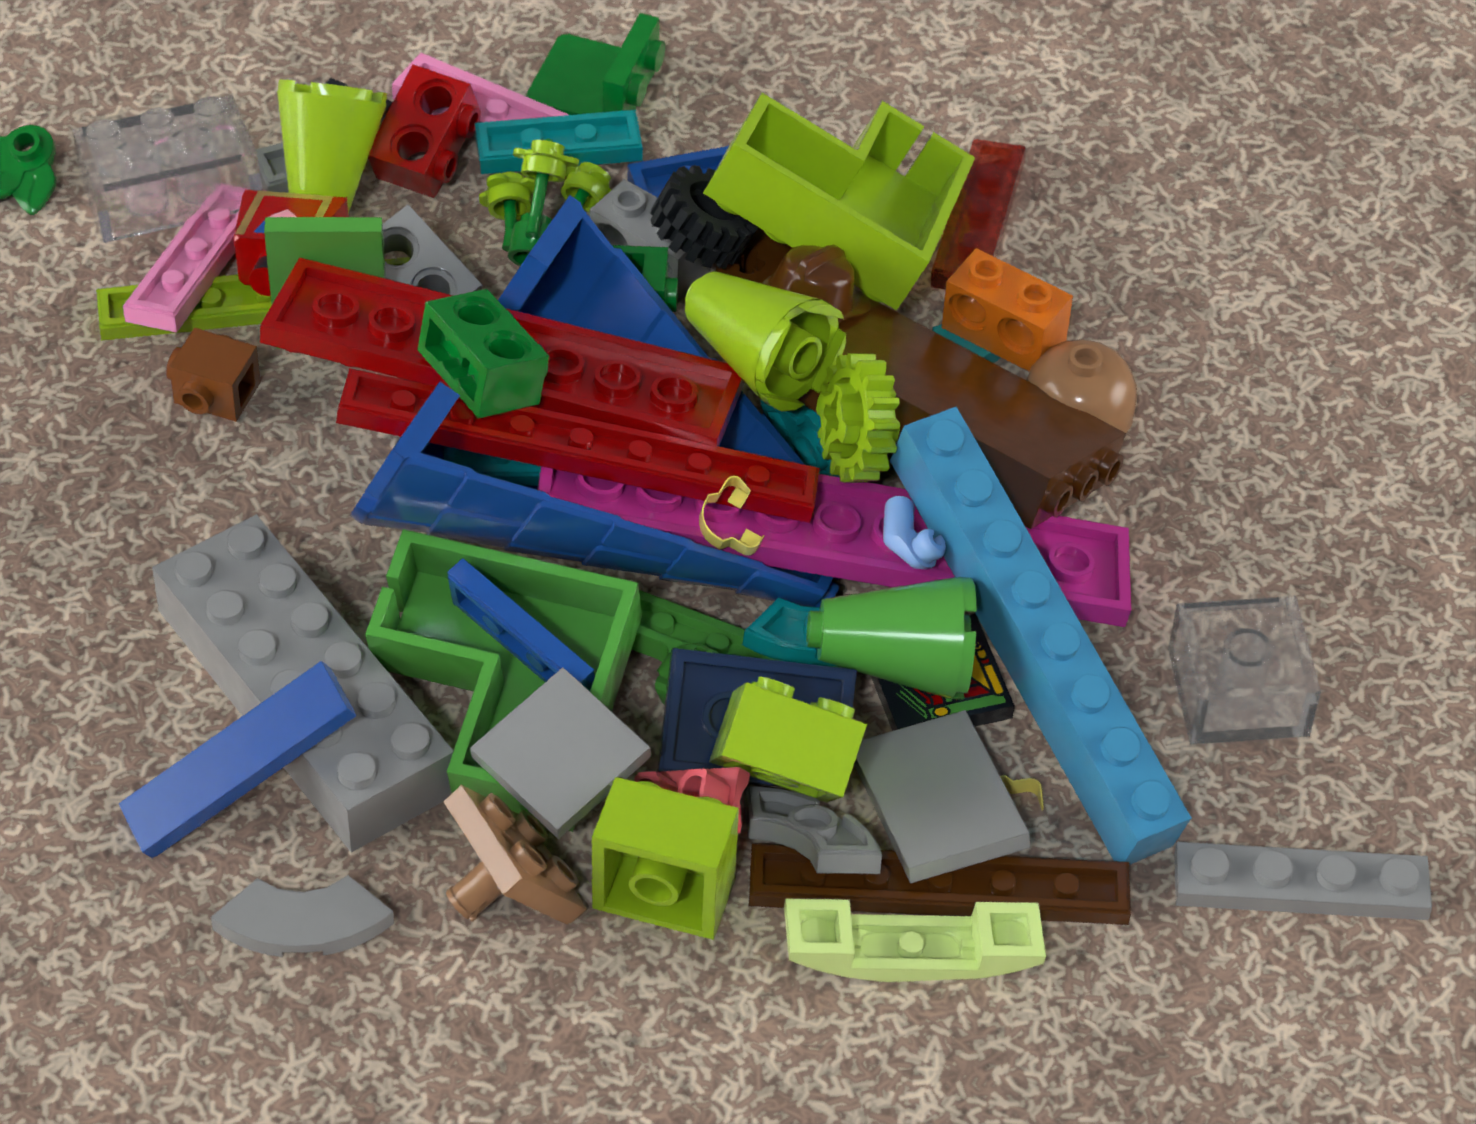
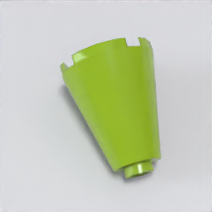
M279 79L277 96L288 193L347 197L349 214L387 105V93L311 82V85L295 83L296 80Z
M718 271L709 272L695 280L686 293L685 315L687 320L765 404L781 412L797 410L805 405L798 399L810 389L820 393L821 384H828L829 382L827 375L828 366H836V357L843 355L846 345V333L839 329L838 318L844 319L840 310L825 300Z

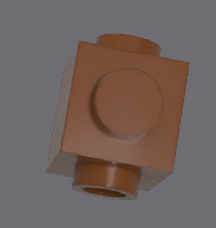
M194 327L183 346L176 347L168 360L166 375L171 380L174 403L182 405L186 410L195 414L208 413L237 422L261 383L257 346L235 340L227 335H218Z

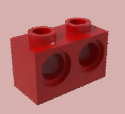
M412 64L376 134L368 157L376 178L435 198L442 184L449 183L453 178L458 164V153L466 137L471 138L475 134V123H480L481 109L478 106L471 84ZM449 107L442 114L431 115L438 108ZM426 152L423 157L417 160H408L415 153Z

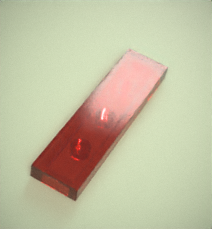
M973 139L969 154L974 156L975 159L947 221L931 271L932 288L946 290L947 280L976 248L997 257L1024 167L1026 146Z

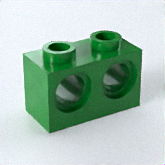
M488 289L426 301L417 350L451 389L460 395L459 398L478 419L540 403L544 379L548 373L549 355Z

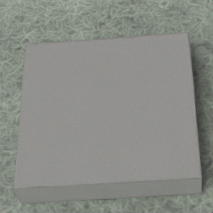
M563 667L470 747L472 758L558 839L608 796L615 777L627 779L651 757L650 747Z

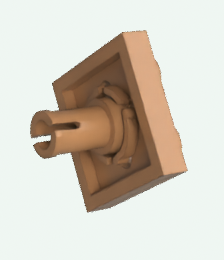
M463 785L443 801L481 859L478 865L457 884L451 886L446 891L449 901L466 919L470 918L471 921L476 920L479 914L502 893L566 925L574 922L587 910L574 890L579 884L576 875L564 861L555 855H551L543 843L548 839V834L532 814L526 810H522L518 814L510 810L495 794L490 793L485 797Z

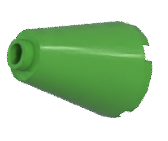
M954 577L822 599L819 611L809 610L806 645L810 648H817L819 661L846 669H854L863 674L948 699L963 700L965 699L964 693H968L970 688L976 644V631H971L970 615L964 614V611L976 612L975 584L972 578Z

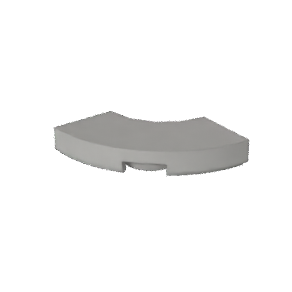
M749 786L745 788L744 811L749 839L773 841L793 848L811 861L817 873L880 874L882 859L880 847L872 834L851 815H844L842 820L832 810L820 806L819 799L804 794L768 787Z
M349 875L326 888L305 892L278 889L257 878L212 915L211 923L212 929L222 937L254 952L283 957L284 952L305 953L322 951L324 956L354 948L371 940L394 924L393 910Z

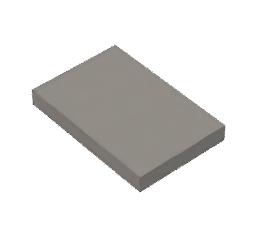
M966 710L862 740L854 766L910 883L1030 848L1029 831Z

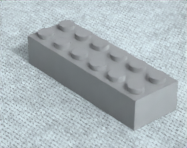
M257 514L152 567L159 612L242 716L320 661H323L332 669L357 716L283 768L350 852L359 849L442 803L451 795L447 769L453 749Z

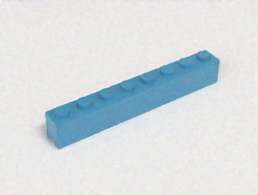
M957 406L905 425L896 444V453L892 454L890 462L927 528L934 530L933 539L938 535L943 537L946 545L943 557L954 576L973 579L976 593L975 614L1114 861L1129 862V865L1172 847L1192 818Z

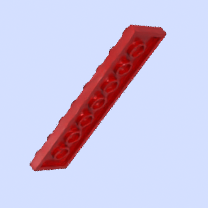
M299 257L260 324V343L282 348L292 353H302L341 363L348 367H357L432 386H437L439 382H442L451 389L417 349L426 301L454 295ZM506 309L549 355L548 373L544 379L540 403L531 407L696 441L712 447L720 445L744 386V381L728 363Z

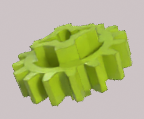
M873 353L838 355L836 357V366H828L827 368L829 384H821L820 386L821 392L817 400L816 411L820 416L821 427L817 434L818 438H821L820 444L823 448V460H831L830 473L831 475H840V482L878 481L880 471H888L890 468L887 453H896L897 450L896 441L899 436L900 422L896 419L895 409L900 402L893 388L895 379L893 375H885V360H876V354Z

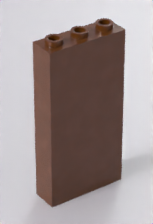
M868 298L871 302L870 312L838 323L839 329L846 333V345L843 355L848 353L876 354V360H885L886 362L885 375L894 376L893 388L900 402L895 409L896 419L900 422L898 439L905 425L957 406L1025 527L1032 529L1052 516H1060L1065 508L1078 500L1083 502L1091 492L1103 485L1109 486L1117 477L1124 460L1123 455L1119 454L1126 435L1125 432L1087 412L1057 401L1038 386ZM810 389L798 400L804 403V406L817 412V400L820 393Z

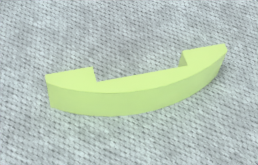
M786 899L784 904L789 960L811 969L838 976L880 982L980 979L1044 964L1046 958L1039 903L976 902L972 916L851 914L850 900Z

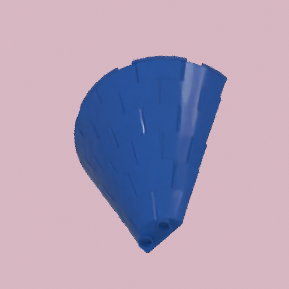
M571 195L566 199L498 299L506 309L717 361L716 358H709L625 253L620 248H614L584 211L581 202ZM442 382L437 384L350 514V517L360 524L364 523V525L423 532L427 535L444 539L504 547L505 551L579 561L585 566L659 576V580L735 590V594L771 601L782 598L800 606L820 607L821 600L835 597L840 587L832 581L833 578L836 581L840 578L766 566L760 561L694 543L691 539L623 520L618 515L551 497L546 492L537 490L538 486L518 485L475 472L472 468L443 460V446L429 443V441L460 395ZM741 391L719 447L804 464L767 417L761 414L743 391Z

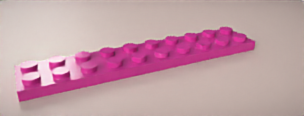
M540 466L537 490L546 492L551 497L618 515L623 520L691 539L694 543L718 549L704 538L699 527V515L704 504L702 500ZM819 474L815 505L810 523L716 503H708L704 507L706 525L713 534L723 540L730 537L740 540L746 528L761 537L765 535L758 549L752 555H743L730 547L720 550L760 561L766 566L888 587L905 586L955 577L943 556L936 560V564L932 568L926 570L913 569L884 544L885 503L894 496H904L912 501L907 490L903 488L869 482H840V477ZM915 507L914 530L919 533L923 529L928 528ZM1052 516L1032 529L1026 527L1079 620L1126 627L1131 613L1129 528L1063 516Z

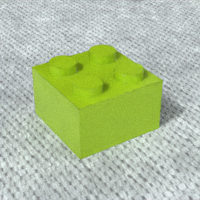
M759 677L757 682L752 681L751 684L746 682L732 692L709 760L710 763L724 768L740 767L749 772L750 777L819 799L825 803L844 796L867 724L852 719L855 711L854 708L819 697L817 703L811 702L810 704L793 699L795 688L766 677Z
M615 777L592 835V909L714 940L735 882L739 808L723 804L721 801L711 797H694L662 789L651 782H635Z

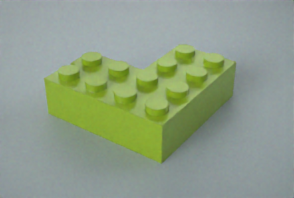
M761 93L730 143L703 194L715 200L717 205L724 211L739 215L763 229L768 237L778 243L787 244L792 248L801 245L825 247L834 244L844 250L846 259L854 269V285L860 288L862 293L871 300L883 302L897 311L929 264L975 157L933 132L905 176H903L896 170L922 132L924 126L884 101L880 103L853 147L771 97Z

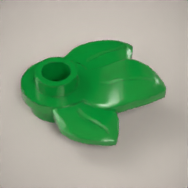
M25 125L14 129L7 136H0V200L13 194L20 207L30 215L37 214L51 197L57 182L51 168L56 146L51 134L45 128L37 125ZM32 146L29 150L23 151L25 148Z

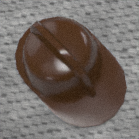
M834 244L825 247L816 245L793 247L783 257L775 273L762 282V284L827 301L842 312L844 319L838 318V323L846 319L865 315L871 310L869 299L854 287V269L846 259L844 250Z

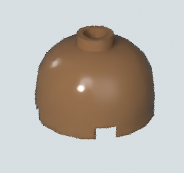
M1090 340L1063 341L1050 347L1031 366L1027 381L1038 386L1050 397L1067 406L1087 412L1125 433L1132 427L1137 402V385L1131 368L1116 350L1100 342Z

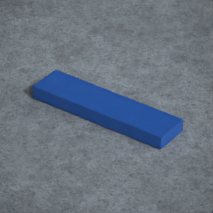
M320 661L118 803L141 851L151 858L158 856L357 715L332 669L323 661Z

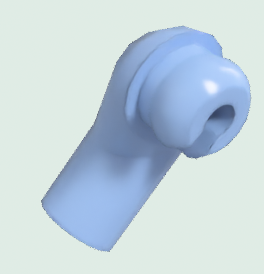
M894 496L885 503L884 544L913 569L926 570L934 567L936 560L945 554L946 545L943 537L938 535L933 539V529H923L917 533L914 530V503L907 497Z

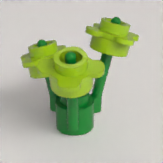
M551 139L532 140L531 149L514 148L513 156L523 159L521 174L503 172L490 175L486 179L487 190L479 194V203L484 207H488V211L493 217L505 221L502 250L507 251L508 259L518 266H521L552 221L550 217L542 214L548 182H563L565 180L561 188L563 198L566 200L571 195L581 202V206L586 212H590V209L611 191L609 186L611 176L608 172L590 162H583L579 165L577 158L563 155L565 146L553 142Z

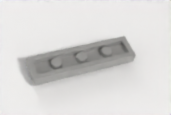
M1193 842L1176 843L1174 852L1176 906L1429 920L1431 914L1432 900L1428 856Z

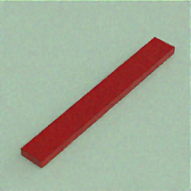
M349 368L338 406L336 423L401 437L436 386ZM460 398L457 399L429 441V443L702 501H705L708 494L718 493L727 478L738 476L751 490L741 509L810 523L820 469L809 465L719 446L712 447L696 441L531 406L478 419ZM726 487L716 504L737 508L727 502L736 487Z

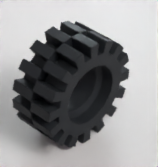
M692 165L689 170L685 166L680 167L676 172L672 173L651 208L650 214L653 215L651 218L652 227L659 228L656 234L661 241L667 239L672 241L668 248L675 253L680 249L687 253L685 259L694 263L696 258H700L703 267L711 268L716 263L719 269L726 268L729 263L731 265L735 264L758 229V226L739 215L724 211L717 205L715 200L703 194L715 170L708 168L706 173L703 174L700 166Z

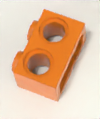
M976 248L946 282L941 328L1030 372L1031 366L1050 347L1067 340L1073 295Z

